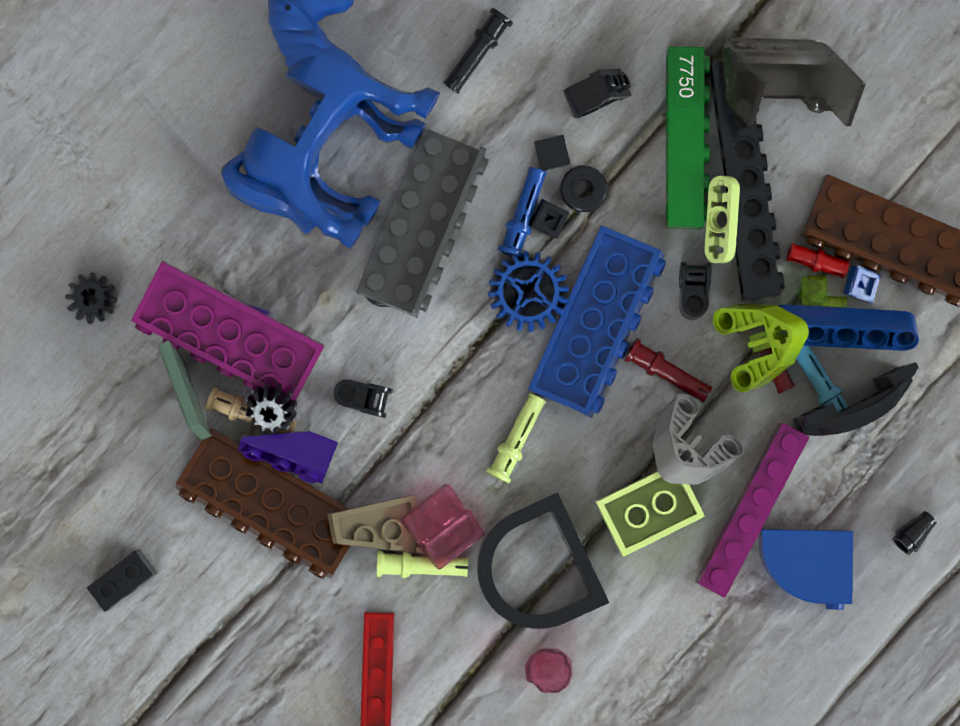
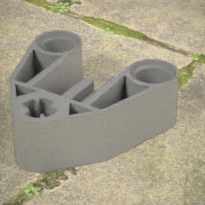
M685 393L677 395L661 411L652 444L657 470L665 481L674 484L698 485L726 471L742 456L743 446L737 438L725 434L700 456L698 451L702 448L703 444L700 442L702 437L699 434L695 437L689 434L685 440L681 438L699 411L697 402Z

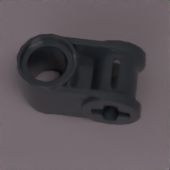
M680 262L679 311L688 320L701 318L708 309L712 273L711 263L699 266ZM689 298L699 300L701 311L697 313L690 312L686 307V301Z
M342 380L334 388V398L343 407L386 418L387 414L384 411L388 395L392 394L393 389L371 383L365 384L353 380ZM344 385H350L356 391L355 398L350 402H344L338 396L339 389ZM376 394H379L377 406L374 408Z

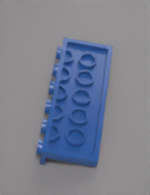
M601 225L528 390L590 418L593 417L594 413L598 414L601 411L605 402V397L602 396L607 385L611 386L617 375V370L614 369L619 358L623 359L630 345L627 339L631 330L635 332L640 324L642 315L639 312L643 303L648 304L653 295L654 288L651 285L655 276L660 277L665 268L666 260H663L665 255L660 249Z

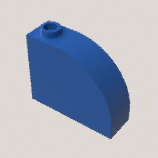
M761 529L758 536L760 557L766 572L778 587L798 599L826 604V609L844 610V604H852L853 531Z

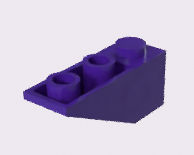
M311 431L246 436L241 438L238 451L242 452L243 456L253 461L262 460L270 463L278 471H290L298 474L306 482H319L322 484L338 442Z

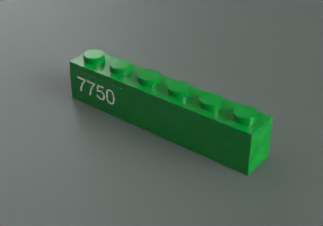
M668 47L666 51V229H702L704 222L707 220L708 204H704V192L709 191L710 177L709 174H704V162H709L710 146L709 144H704V133H709L710 116L704 115V103H709L710 86L704 85V73H709L710 56L705 55V47Z

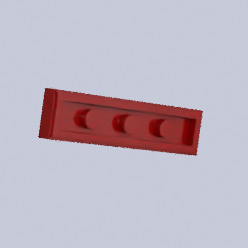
M364 612L360 726H391L394 612Z

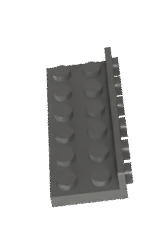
M424 129L358 285L357 294L418 318L420 311H427L432 299V295L428 294L431 284L437 285L444 270V268L439 266L443 256L449 258L455 243L451 239L455 228L461 229L466 217V213L462 212L466 201L472 202L478 186L473 185L477 174L483 176L489 159L485 158V148L480 147V150L429 129Z

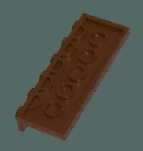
M829 174L826 175L801 236L808 238L806 243L819 249L827 246L834 249V255L850 261L853 257L862 261L861 266L874 272H878L879 269L890 273L889 278L903 284L910 281L918 285L917 290L932 296L936 292L945 296V302L960 307L959 229Z
M210 427L212 436L202 440L176 482V489L180 491L178 495L192 504L196 500L205 505L204 510L215 518L220 519L222 515L232 521L230 525L243 534H246L247 531L258 536L256 541L269 549H272L273 546L284 552L282 556L292 563L298 564L301 561L310 567L308 571L323 580L325 577L332 579L350 545L333 544L327 514L350 508L290 473L274 469L270 463L262 460L253 461L243 456L242 452L238 451L239 444Z

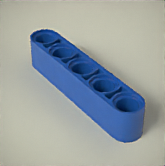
M778 305L802 318L808 325L809 334L803 346L908 351L915 348L919 343L916 318L907 311Z

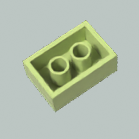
M658 471L595 501L614 543L623 557L705 517L689 484L669 483L660 476Z

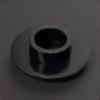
M580 165L570 169L564 175L561 181L560 193L563 201L569 208L577 212H590L603 204L607 196V183L599 170L591 166ZM579 181H587L592 185L593 192L590 196L582 198L576 194L575 185Z

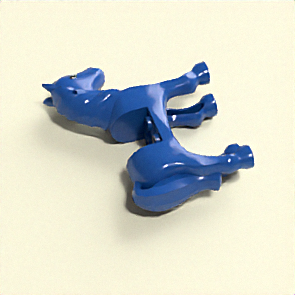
M268 0V23L272 28V33L279 50L285 57V64L288 67L286 77L319 99L316 100L310 110L309 115L312 118L308 126L302 125L294 139L297 143L295 147L273 134L256 127L245 144L244 151L229 160L222 167L223 181L231 196L260 212L288 218L304 234H309L317 227L325 236L335 238L351 249L358 240L364 226L367 227L372 221L381 204V200L370 195L362 198L346 196L330 188L322 180L318 171L321 149L328 138L346 120L355 115L362 118L371 127L379 140L385 143L399 140L404 146L412 149L421 136L426 123L416 118L406 122L388 118L381 113L373 101L382 104L395 115L399 116L407 112H415L418 116L426 119L434 108L441 92L429 87L414 92H407L389 86L365 72L355 59L328 39L319 27L318 22L327 16L346 12L353 6L354 0ZM242 164L247 174L240 172L239 169Z

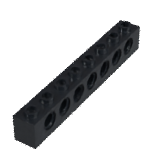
M747 57L711 62L709 75L724 176L734 177L740 186L735 258L741 301L778 297L781 295L780 290L785 288L783 273L777 270L776 260H780V248L778 242H773L772 231L776 230V220L774 212L769 213L768 201L772 200L770 183H765L764 171L768 170L766 154H761L759 142H763V129L761 124L756 123L755 113L759 112V101L757 94L752 95L751 83H755L753 65H748ZM733 84L738 85L742 90V97L732 98L727 92V87ZM732 115H743L746 118V126L743 128L734 126L731 120ZM739 143L747 144L751 150L750 156L746 158L740 157L736 152V145ZM744 172L752 174L755 179L754 186L745 187L742 185L740 175ZM746 202L757 204L759 208L758 216L750 217L745 213L744 205ZM757 231L762 235L763 244L756 247L750 244L748 240L750 232ZM755 261H762L766 264L767 273L765 276H758L753 272L752 266Z

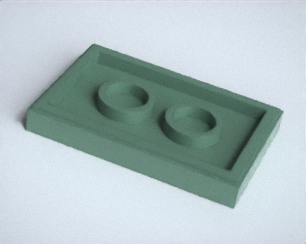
M170 341L159 344L158 348L188 428L201 440L211 437L210 429L182 355L174 348Z

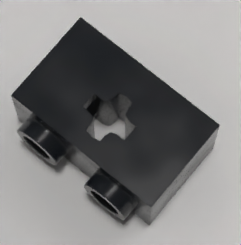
M135 550L90 584L87 589L103 611L106 612L158 573L142 551Z

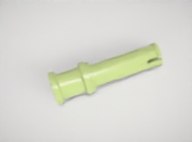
M528 394V398L505 443L498 445L497 450L499 452L491 468L486 469V473L510 484V475L517 461H521L523 458L521 450L546 403L545 400L536 395Z
M378 550L376 577H382L384 574L401 575L402 578L410 577V574L467 577V568H455V566H468V557L411 556V553H408V551H403L402 554H385L382 550Z

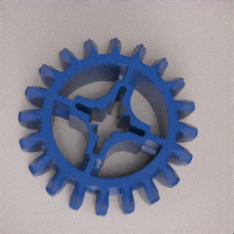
M528 251L523 252V261H519L518 256L512 254L513 265L510 266L506 260H502L501 264L505 271L502 272L499 269H494L493 271L500 280H489V285L497 287V291L488 292V297L498 298V301L490 305L491 309L501 307L502 310L496 317L501 319L508 315L509 318L505 324L507 327L512 325L513 320L518 321L516 330L519 332L523 328V323H528L529 332L534 331L533 323L538 322L539 328L544 330L546 326L543 319L547 318L551 324H554L556 320L551 313L554 311L558 315H562L564 312L562 308L557 306V303H568V299L561 297L560 293L568 292L569 287L559 286V283L565 281L567 277L565 274L558 277L555 276V273L561 268L559 264L555 265L552 269L547 267L551 262L549 256L545 259L544 263L538 262L540 259L539 252L535 253L534 261L529 260ZM522 268L537 269L535 274L526 281L511 276L513 272ZM544 275L549 278L553 287L552 301L546 298L539 289V283ZM537 279L533 290L536 297L533 299L529 297V300L525 299L523 304L520 305L523 298V291L520 288L523 285L526 287L528 284L532 285L533 281ZM505 283L510 285L518 294V300L512 310L504 299L503 287ZM529 303H536L546 308L544 312L535 316L520 315L521 311Z

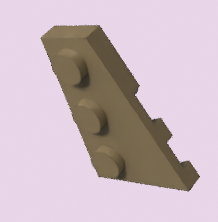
M415 495L403 496L327 514L333 544L426 554Z

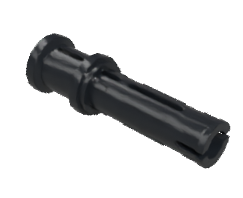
M494 8L490 9V16L483 26L475 30V40L443 82L445 86L449 89L451 88L457 94L460 93V90L488 50L498 46L497 40L504 30L513 25L509 18Z

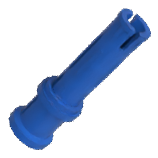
M529 167L513 218L506 222L505 227L507 231L502 245L498 246V252L510 257L512 254L517 255L518 259H522L523 253L521 251L526 236L530 235L532 231L529 223L547 172Z

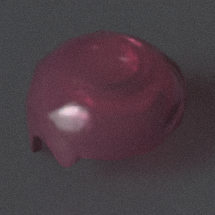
M542 648L529 657L525 665L527 681L535 685L543 693H559L569 686L574 676L571 659L558 648Z

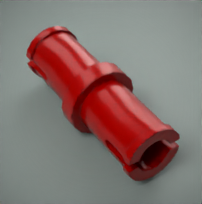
M793 242L786 256V261L810 267L812 272L818 273V271H822L842 279L846 276L849 268V260L825 254V251L819 248L815 251L796 245Z

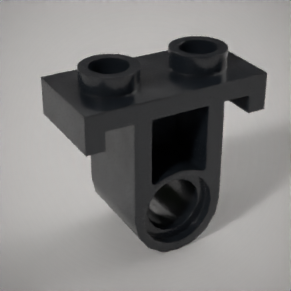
M620 68L599 69L589 74L590 77L563 90L575 119L589 115L613 102L622 101L632 96L629 90L631 87L629 78Z

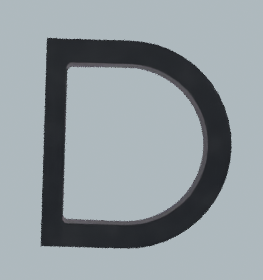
M554 493L504 517L492 527L483 540L477 559L479 586L491 608L507 621L525 628H552L609 603L558 493ZM550 512L588 591V595L551 613L540 615L526 614L511 607L498 593L492 578V559L499 542L508 532L519 525Z

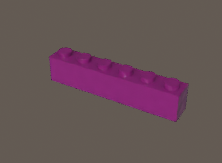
M778 423L695 583L726 598L807 444L809 436L785 423Z

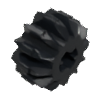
M91 272L88 282L83 275H79L78 281L81 284L80 286L72 282L69 284V287L75 290V293L66 294L65 299L75 302L70 304L67 309L70 312L78 310L75 316L77 320H82L86 315L87 323L93 324L95 314L101 322L105 321L102 311L105 310L113 314L114 309L107 305L108 302L116 303L118 298L108 296L116 288L114 285L105 287L108 280L107 277L102 276L97 281L96 273ZM93 291H96L94 296L98 299L95 304L90 302V306H88L89 300L86 298V294L88 292L94 294Z
M269 381L264 384L263 388L257 385L246 400V405L248 406L245 411L246 416L252 417L251 426L258 424L261 426V433L270 428L275 435L278 433L279 428L286 430L289 428L290 422L295 420L297 400L290 399L292 396L291 390L285 392L281 390V383L277 384L276 388H273Z

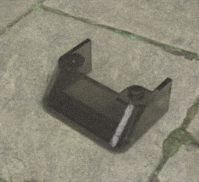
M726 39L722 51L726 101L748 126H753L762 98L801 99L810 111L815 113L832 111L845 126L852 125L866 84L828 45L817 40Z

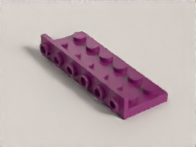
M163 260L131 319L132 322L136 323L135 328L147 335L155 333L163 337V343L170 341L175 349L182 347L190 351L189 356L201 363L209 361L217 365L216 370L228 377H232L235 374L244 379L243 384L251 389H254L257 385L263 388L264 384L268 381L273 388H276L277 384L281 383V390L283 392L291 390L292 396L290 399L294 400L300 394L325 346Z

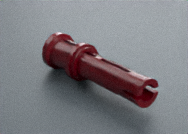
M636 338L624 358L625 362L631 361L646 370L647 375L654 376L656 374L698 399L701 403L705 402L708 396L698 389L710 394L713 388L711 385L704 383L665 360L663 352L651 350L641 343V339Z

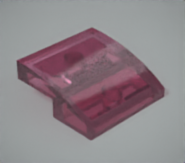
M444 484L400 518V521L413 540L439 570L485 535L472 511L464 508L450 484Z

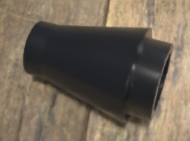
M923 511L918 517L895 530L896 535L892 538L893 542L907 555H910L913 551L918 552L932 528L937 524L935 518L928 512Z

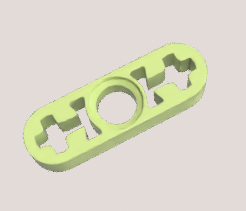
M717 176L709 184L705 255L712 263H728L733 259L736 251L740 186L738 181L732 176ZM721 186L728 187V192H721ZM719 202L727 203V206H719ZM721 211L727 215V224L723 228L717 223V216ZM717 233H725V237H717ZM717 246L723 247V253L717 252Z

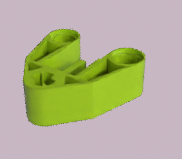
M735 304L720 308L714 313L713 326L718 333L723 335L742 332L764 325L766 331L750 335V342L747 344L749 348L753 349L754 353L769 348L773 352V354L751 360L749 363L733 369L730 378L733 387L737 391L748 392L761 388L795 363L809 334L808 325L802 318L777 305Z

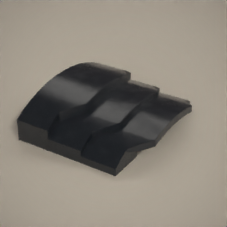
M916 362L898 366L874 378L873 381L878 392L838 412L834 404L831 403L818 406L794 418L793 421L798 431L807 436L841 434L861 428L879 419L897 405L911 385L912 377L919 367Z

